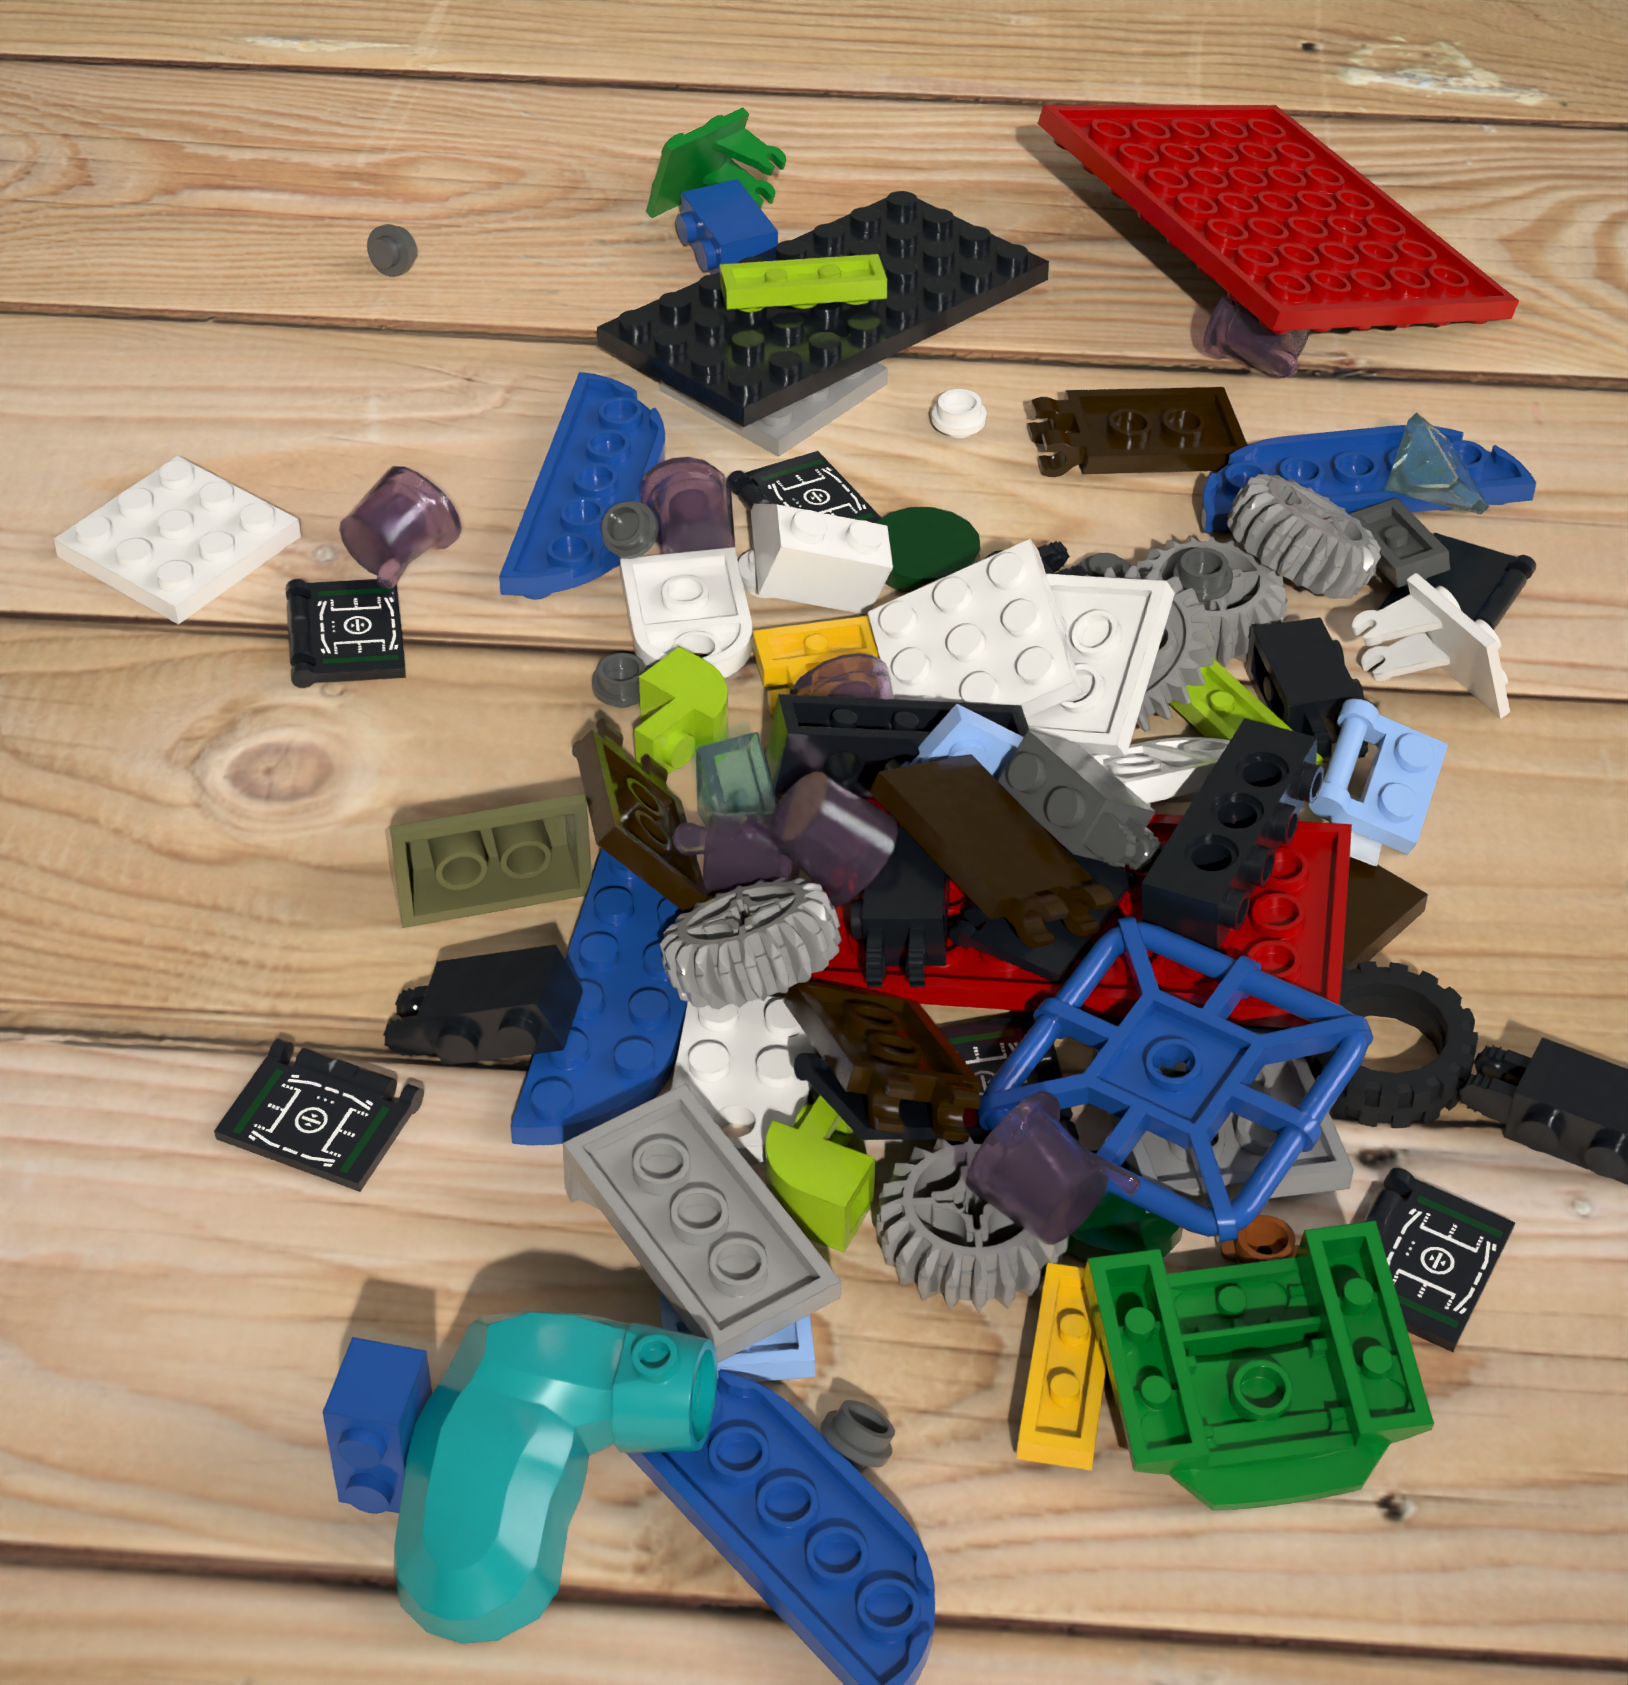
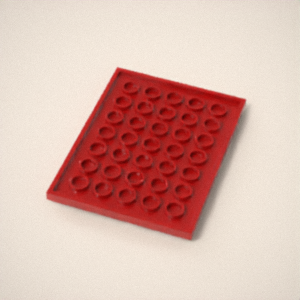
M1043 105L1037 124L1054 138V143L1058 147L1069 151L1081 162V167L1085 171L1096 175L1110 187L1109 191L1113 196L1127 202L1138 212L1140 220L1154 226L1167 238V243L1171 247L1186 254L1197 264V269L1200 273L1213 278L1227 291V295L1232 301L1246 307L1259 319L1258 323L1260 326L1270 332L1287 334L1290 330L1307 329L1328 332L1331 328L1346 327L1368 330L1371 326L1386 325L1407 328L1411 324L1425 323L1446 326L1449 322L1464 321L1485 324L1488 320L1512 319L1519 300L1277 105Z

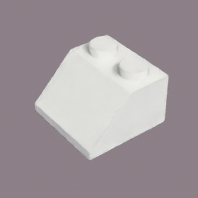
M778 504L753 505L751 521L758 595L868 615V611L872 610L893 569L888 527L886 525Z

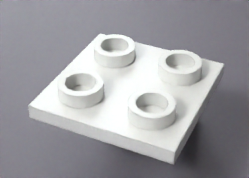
M1415 573L1407 579L1410 595L1379 611H1363L1354 618L1352 629L1355 636H1358L1369 627H1374L1363 636L1366 646H1374L1383 641L1405 637L1388 647H1372L1363 654L1361 659L1363 671H1368L1377 663L1384 662L1372 672L1375 681H1385L1394 676L1441 667L1500 719L1510 713L1505 688L1508 685V678L1501 668L1498 653L1501 643L1498 636L1485 621L1478 619L1474 622L1464 614L1456 599L1446 588L1442 586L1434 588L1420 575Z

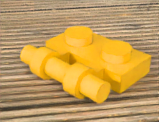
M869 616L752 631L753 652L763 686L788 685V688L769 690L767 692L771 715L775 712L778 694L890 699L885 675L864 676V674L881 672V660ZM841 678V681L811 685V681Z

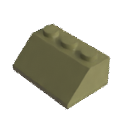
M584 793L394 825L385 829L391 878L402 928L583 897L587 895L592 880L587 801Z

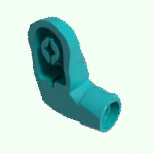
M521 1310L480 1316L472 1322L444 1377L427 1400L414 1424L406 1459L394 1545V1577L400 1606L427 1633L461 1644L498 1641L538 1620L559 1591L568 1527L581 1500L589 1456L613 1445L616 1446L620 1453L693 1452L702 1449L709 1434L716 1403L717 1357L712 1340L644 1323L627 1324L587 1313Z

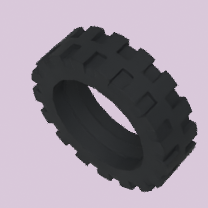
M1376 961L1359 962L1357 968L1347 970L1343 966L1340 1005L1354 1015L1394 1018L1417 1028L1432 1041L1439 1056L1420 1069L1399 1073L1371 1070L1361 1065L1330 1109V1112L1342 1118H1345L1346 1115L1358 1118V1124L1377 1127V1123H1391V1128L1410 1127L1412 1121L1421 1119L1423 1124L1439 1118L1440 1111L1444 1107L1449 1111L1454 1108L1460 1101L1461 1095L1458 1091L1463 1081H1466L1471 1075L1478 1043V1032H1473L1475 1025L1473 1013L1470 1008H1462L1460 1005L1462 997L1450 986L1444 989L1438 985L1439 978L1423 970L1420 975L1409 972L1408 966L1404 964L1390 962L1388 968L1377 967ZM1334 1050L1305 1056L1315 1081L1334 1055Z

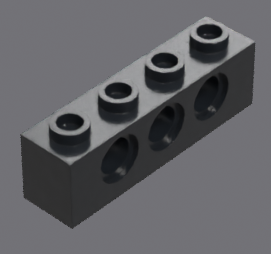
M778 694L765 754L775 793L793 794L796 796H853L865 799L874 797L870 793V789L878 772L901 768L906 760L912 763L920 754L918 747L956 704L1022 737H1025L1029 727L1021 705Z
M1247 718L1243 719L1142 882V922L1161 926L1215 951L1219 950L1231 929L1239 930L1242 927L1248 913L1250 896L1256 885L1264 887L1267 884L1274 867L1277 849L1281 843L1286 845L1291 843L1298 827L1300 810L1305 802L1314 803L1320 792L1324 769L1323 766L1316 765L1317 737Z

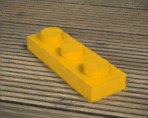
M1047 1263L1018 1438L1017 1459L1092 1471L1107 1363L1103 1346L1098 1345L1083 1279L1086 1268Z

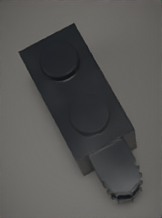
M1321 617L1252 627L1246 673L1258 699L1293 731L1317 737V753L1323 757V763H1328V760L1332 757V744L1337 742L1341 730L1337 720L1343 703L1349 699L1364 700L1360 681L1356 678L1352 679L1345 666L1344 653L1340 642L1332 640ZM1363 740L1358 758L1365 757L1368 752L1367 741Z
M902 826L869 827L867 853L855 855L856 893H864L863 899L852 900L851 933L853 940L864 939L866 982L868 987H883V982L887 975V966H905L906 977L909 979L910 987H925L927 966H946L951 878Z
M556 944L437 961L428 985L415 987L414 990L408 988L406 991L402 990L401 994L399 993L395 1003L397 1006L396 1015H399L403 1020L397 1018L396 1021L391 1020L390 1024H387L383 1034L385 1036L384 1046H388L395 1054H401L402 1056L409 1055L411 1057L412 1054L419 1056L437 1053L444 1066L562 1051L565 1048L583 990Z
M1543 1037L1532 1058L1509 1049L1505 1051L1501 1046L1498 1048L1494 1045L1492 1047L1486 1045L1482 1052L1477 1054L1473 1062L1477 1074H1471L1466 1081H1463L1458 1091L1461 1095L1462 1104L1467 1105V1109L1471 1108L1474 1112L1479 1111L1483 1116L1506 1124L1504 1138L1525 1145L1532 1150L1546 1153L1593 1171L1602 1177L1611 1178L1628 1185L1627 1068Z

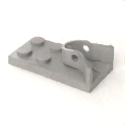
M686 1084L563 1143L564 1184L571 1202L580 1199L601 1210L691 1333L695 1336L712 1340L716 1350L717 1363L840 1299L841 1280Z

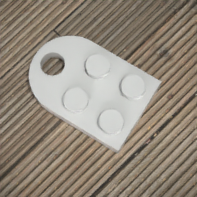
M735 547L620 559L621 580L635 655L644 662L647 669L651 668L678 646L691 653L707 654L708 656L702 659L716 667L724 678L736 673L746 664L753 646L752 620Z
M1206 737L1166 738L1132 744L1129 746L1126 757L1090 755L1151 807V802L1160 800L1172 803L1192 802L1230 740Z
M767 996L764 1002L757 999L748 1001L741 1007L728 1004L721 1009H713L710 1005L694 1007L691 1002H688L671 1090L686 1084L720 1128L729 1124H742L752 1130L750 1133L741 1137H728V1139L749 1165L766 1162V1135L772 1120L793 1127L801 1108L805 1104H810L811 1098L809 1096L808 1081H800L794 1073L795 1058L800 1053L817 1054L818 1051L784 1004L785 997Z

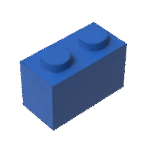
M738 179L681 192L682 213L676 217L677 231L682 243L685 245L689 244L696 253L698 263L703 271L716 274L720 272V264L738 263L744 258L754 257L777 246V229Z
M352 1337L322 1412L339 1502L351 1504L353 1507L367 1513L378 1514L385 1511L399 1513L406 1459L414 1424L432 1394L426 1350Z

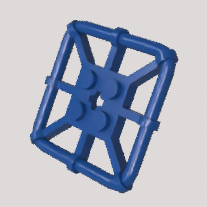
M1134 916L1117 919V927L1110 929L1096 941L1054 998H1045L1034 1011V1024L989 1081L980 1099L979 1109H975L981 1128L991 1131L1004 1142L1014 1147L1021 1144L1025 1152L1039 1159H1045V1162L1084 1180V1189L1103 1197L1109 1192L1187 1231L1207 1237L1215 1236L1218 1243L1236 1240L1238 1237L1237 1231L1245 1229L1259 1215L1300 1153L1312 1150L1321 1137L1320 1124L1361 1066L1367 1048L1372 1043L1373 1034L1367 1019L1363 1016L1354 1015L1341 1005L1261 971V963L1246 956H1241L1238 960L1233 959L1161 926L1137 922ZM1146 950L1152 951L1221 983L1203 1008H1198L1159 990ZM1123 953L1124 958L1127 959L1139 999L1117 1027L1080 1010V1007ZM1251 995L1313 1024L1259 1035L1227 1021V1018L1241 999L1245 1000ZM1068 1036L1100 1051L1084 1073L1022 1086L1056 1039H1064ZM1335 1051L1297 1108L1250 1088V1085L1264 1065ZM1178 1061L1187 1064V1074L1178 1078L1163 1076L1162 1071L1158 1068L1160 1065L1172 1068ZM1088 1103L1121 1118L1096 1154L1021 1119ZM1232 1112L1276 1132L1278 1136L1235 1198L1230 1202L1210 1142ZM1146 1131L1190 1151L1208 1207L1191 1201L1121 1167Z

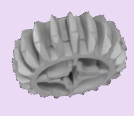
M1258 474L1256 477L1250 478L1245 488L1241 487L1232 502L1233 507L1227 515V525L1235 540L1244 545L1247 553L1256 556L1261 561V565L1270 567L1277 572L1279 577L1284 576L1293 581L1297 587H1306L1314 594L1323 593L1329 598L1351 599L1353 595L1358 594L1363 585L1368 584L1376 571L1374 567L1381 558L1379 553L1381 548L1371 531L1362 527L1360 520L1350 516L1345 511V508L1337 506L1328 497L1317 494L1311 487L1305 488L1294 480H1285L1279 475Z
M1188 535L1184 544L1167 540L1163 550L1157 548L1149 549L1146 560L1137 562L1136 567L1141 579H1145L1154 568L1160 570L1163 580L1167 581L1173 577L1174 567L1181 561L1183 554L1195 548L1214 549L1221 552L1227 558L1228 566L1233 572V582L1230 591L1221 598L1208 602H1199V604H1203L1211 623L1209 627L1215 639V645L1208 649L1211 656L1224 668L1227 667L1232 658L1247 663L1252 627L1283 622L1288 599L1285 598L1286 589L1283 583V576L1279 577L1276 571L1268 566L1261 565V561L1256 556L1247 553L1245 549L1238 548L1235 539L1228 543L1216 542L1212 535L1208 541H1197Z
M780 877L773 882H766L761 879L754 885L745 887L738 885L735 890L724 894L716 893L715 898L707 902L696 903L693 911L680 914L675 919V924L670 925L663 932L664 939L660 943L663 954L661 960L670 984L676 989L680 1000L691 1002L694 1007L710 1005L713 1009H721L728 1004L741 1007L748 1001L760 999L764 1002L767 996L778 992L787 993L789 987L797 983H807L811 979V973L823 971L829 965L828 961L832 960L839 953L838 944L842 941L838 929L840 922L835 907L831 905L830 899L823 891L821 884L809 883L808 879L802 878L790 881L789 878Z
M996 1135L987 1145L974 1144L971 1137H969L968 1142H961L960 1145L951 1146L944 1139L938 1138L933 1147V1153L914 1147L908 1164L895 1163L894 1171L890 1175V1182L884 1183L883 1191L879 1195L880 1213L877 1214L876 1232L880 1236L882 1254L886 1265L896 1266V1274L899 1276L900 1285L918 1282L917 1290L920 1292L922 1301L939 1293L945 1295L944 1300L949 1310L959 1300L972 1301L976 1310L980 1313L987 1300L994 1298L1008 1309L1012 1300L1015 1299V1291L1033 1298L1036 1289L1040 1285V1280H1045L1047 1263L1058 1264V1260H1062L1063 1253L1067 1251L1069 1232L1066 1230V1225L1070 1222V1209L1067 1207V1200L1063 1199L1064 1191L1061 1187L1060 1178L1049 1177L1045 1159L1027 1161V1155L1022 1149L1021 1144L1007 1151L1001 1149Z

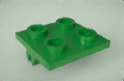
M740 108L725 116L717 115L704 126L686 134H676L664 144L656 177L652 183V191L646 212L651 218H654L681 205V192L738 179L760 208H762L764 200L759 194L768 203L772 204L775 197L774 187L767 181L755 179L735 163L732 158L758 169L763 174L771 176L775 167L769 160L780 170H783L786 164V155L775 146H767L745 128L749 113L744 108Z

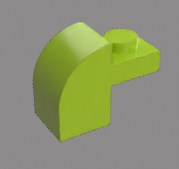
M678 646L639 676L642 724L634 729L636 765L642 769L641 758L648 754L667 770L668 775L675 769L685 766L694 754L715 764L724 754L729 740L728 688L723 675L709 662Z
M819 1095L814 1105L805 1104L801 1108L793 1127L772 1120L766 1135V1186L809 1240L844 1253L874 1204L875 1157L846 1147L853 1136V1130Z

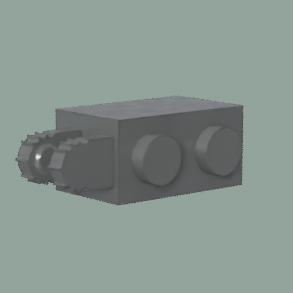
M1028 730L998 782L1039 824L1074 855L1100 860L1115 867H1125L1126 864L1129 865L1130 869H1134V871L1148 873L1162 851V842H1159L1158 837L1153 836L1154 833L1147 828L1156 811L1079 744Z

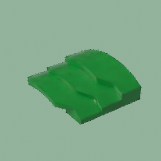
M1376 1221L1304 1230L1296 1256L1284 1259L1166 1274L1161 1249L1094 1257L1087 1260L1083 1279L1098 1345L1103 1346L1116 1406H1119L1133 1471L1169 1475L1212 1511L1284 1505L1361 1490L1390 1444L1432 1430L1434 1421Z

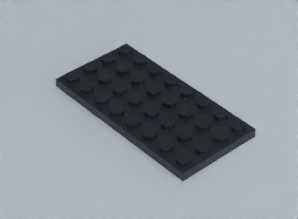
M896 191L869 206L856 208L851 214L833 222L818 225L814 230L792 240L782 241L768 251L754 257L744 258L738 262L748 263L878 254L887 277V299L870 300L862 305H851L844 302L818 303L814 307L805 309L788 305L765 307L756 312H743L738 309L727 310L720 286V272L706 275L698 282L676 292L665 293L658 300L635 310L625 311L619 317L597 326L598 346L740 426L745 427L1047 281L1049 261L1029 252L1022 245L1012 244L991 234L984 227L974 226L954 216L949 210L937 208L918 199L911 192Z

